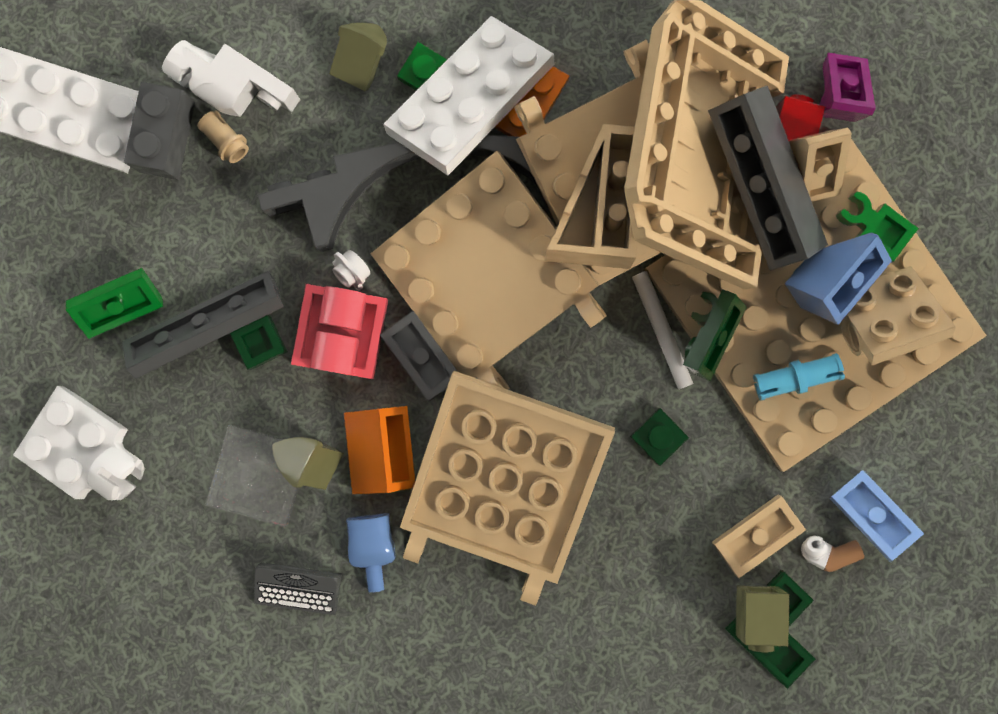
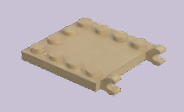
M647 40L623 51L635 79L546 124L544 123L541 107L535 96L514 106L517 116L527 133L517 138L516 141L557 226L602 125L635 127L649 48ZM638 242L637 257L631 268L661 252ZM585 265L599 285L629 270Z
M495 151L370 253L410 308L419 317L459 373L478 378L507 390L510 387L493 365L572 305H576L579 313L590 328L607 316L590 294L592 290L599 286V283L585 265L544 261L546 250L557 227L499 151Z
M453 371L400 528L411 532L403 558L419 563L427 539L430 538L528 573L520 600L536 606L545 580L558 584L615 434V427Z

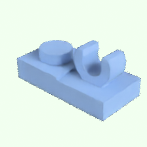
M864 470L830 498L889 562H892L924 535L916 524Z

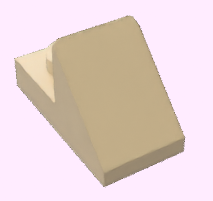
M849 128L824 131L789 141L812 202L841 194L852 135Z

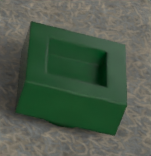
M269 315L230 333L247 370L257 368L288 352Z
M658 408L630 436L658 466H661L689 439L661 408Z

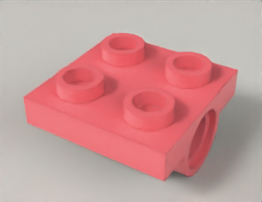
M306 284L291 365L374 379L382 338L380 334L383 332L388 299L366 295L365 293L349 289Z

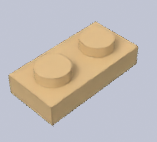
M776 495L712 541V544L734 575L740 578L802 534L806 529L784 498Z

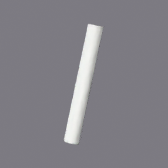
M644 271L633 276L632 279L677 388L682 389L692 385L693 381L687 367L683 365L684 359L648 272Z

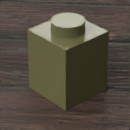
M737 585L736 636L745 645H748L749 650L756 652H773L774 646H788L789 594L776 586Z

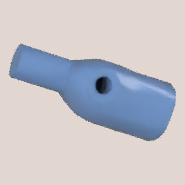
M383 513L347 518L349 563L353 567L366 569L368 592L384 590L382 566L392 563L396 557L389 514Z

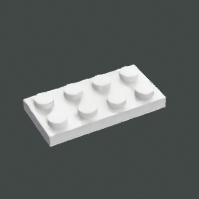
M490 16L383 124L386 134L446 175H449L555 65L554 53Z
M0 47V133L128 174L130 166L124 163L139 91Z

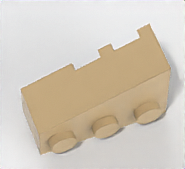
M602 125L575 189L548 245L544 261L622 269L631 268L637 257L638 242L633 238L624 188L635 127Z

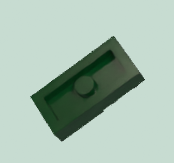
M722 289L718 298L713 293L702 292L700 297L706 303L712 304V309L706 315H701L697 312H692L691 317L703 327H701L697 337L695 336L689 341L685 350L683 365L695 375L711 381L747 308L736 294Z

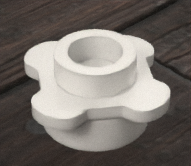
M351 250L346 251L343 255L336 252L334 254L335 260L332 262L334 265L332 269L334 275L348 288L353 285L358 291L363 289L362 284L370 275L368 266Z

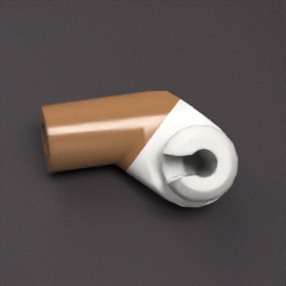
M813 535L806 538L801 546L802 555L807 562L826 572L836 571L864 559L863 550L856 540L834 547L823 541L822 537Z

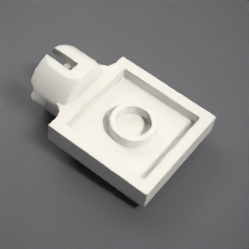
M63 386L56 387L13 454L74 499H85L88 492L93 489L107 500H122L137 487L127 480L126 477L132 474L141 480L145 470L142 460L127 451L123 446V438L128 429Z

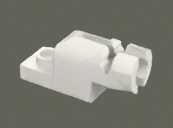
M182 40L170 50L162 65L163 72L169 78L183 87H189L194 95L228 115L241 117L258 91L259 93L256 97L275 111L282 106L292 112L300 101L293 88L226 44L223 45L217 55L193 46L186 40Z

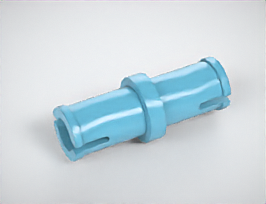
M836 353L805 363H801L799 360L789 362V367L762 374H754L753 380L757 382L754 383L759 400L762 401L766 398L796 391L797 394L808 392V387L835 380H843L845 374L841 372L844 371V367L839 355Z

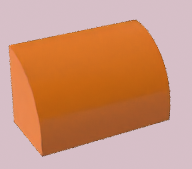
M408 406L344 413L352 494L390 493L413 488L415 472Z

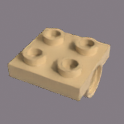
M912 266L878 277L841 321L843 336L849 349L856 356L865 354L871 365L954 336L956 328Z

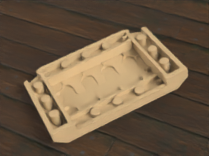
M673 0L652 27L624 192L635 241L742 289L755 288L758 284L762 249L758 244H751L753 226L708 110L765 86H768L772 97L783 94L789 56L701 0Z

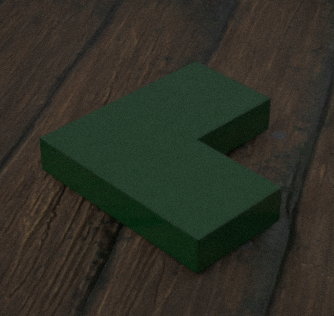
M780 570L766 585L779 587L789 594V626L814 601L783 570ZM736 618L725 628L787 689L816 660L790 634L788 635V646H774L773 652H756L749 650L748 645H745L736 636Z

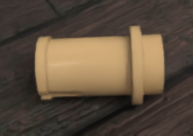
M210 111L200 119L197 125L198 129L219 150L218 156L222 160L236 163L247 154L249 147L246 145L247 139L242 134L237 135L218 111Z

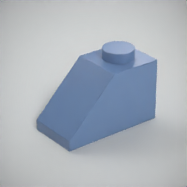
M871 232L823 248L809 259L804 260L786 281L785 285L800 308L839 325L892 260L879 236Z

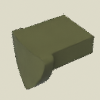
M349 23L341 25L338 31L340 39L329 74L363 91H367L373 82L380 58L384 54L387 37L383 29L377 24Z
M304 437L288 438L275 442L272 445L278 469L283 477L296 488H301L304 485L326 490L344 454L331 446L322 444L321 441Z

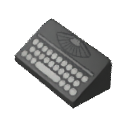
M261 562L255 568L254 604L336 615L342 574Z

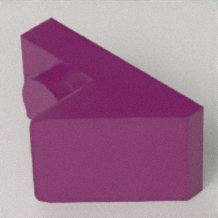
M828 52L823 63L825 91L819 104L826 106L823 117L857 122L872 116L876 107L868 59Z

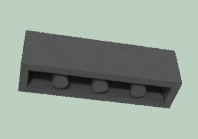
M768 86L748 92L708 110L769 270L809 259L828 245Z

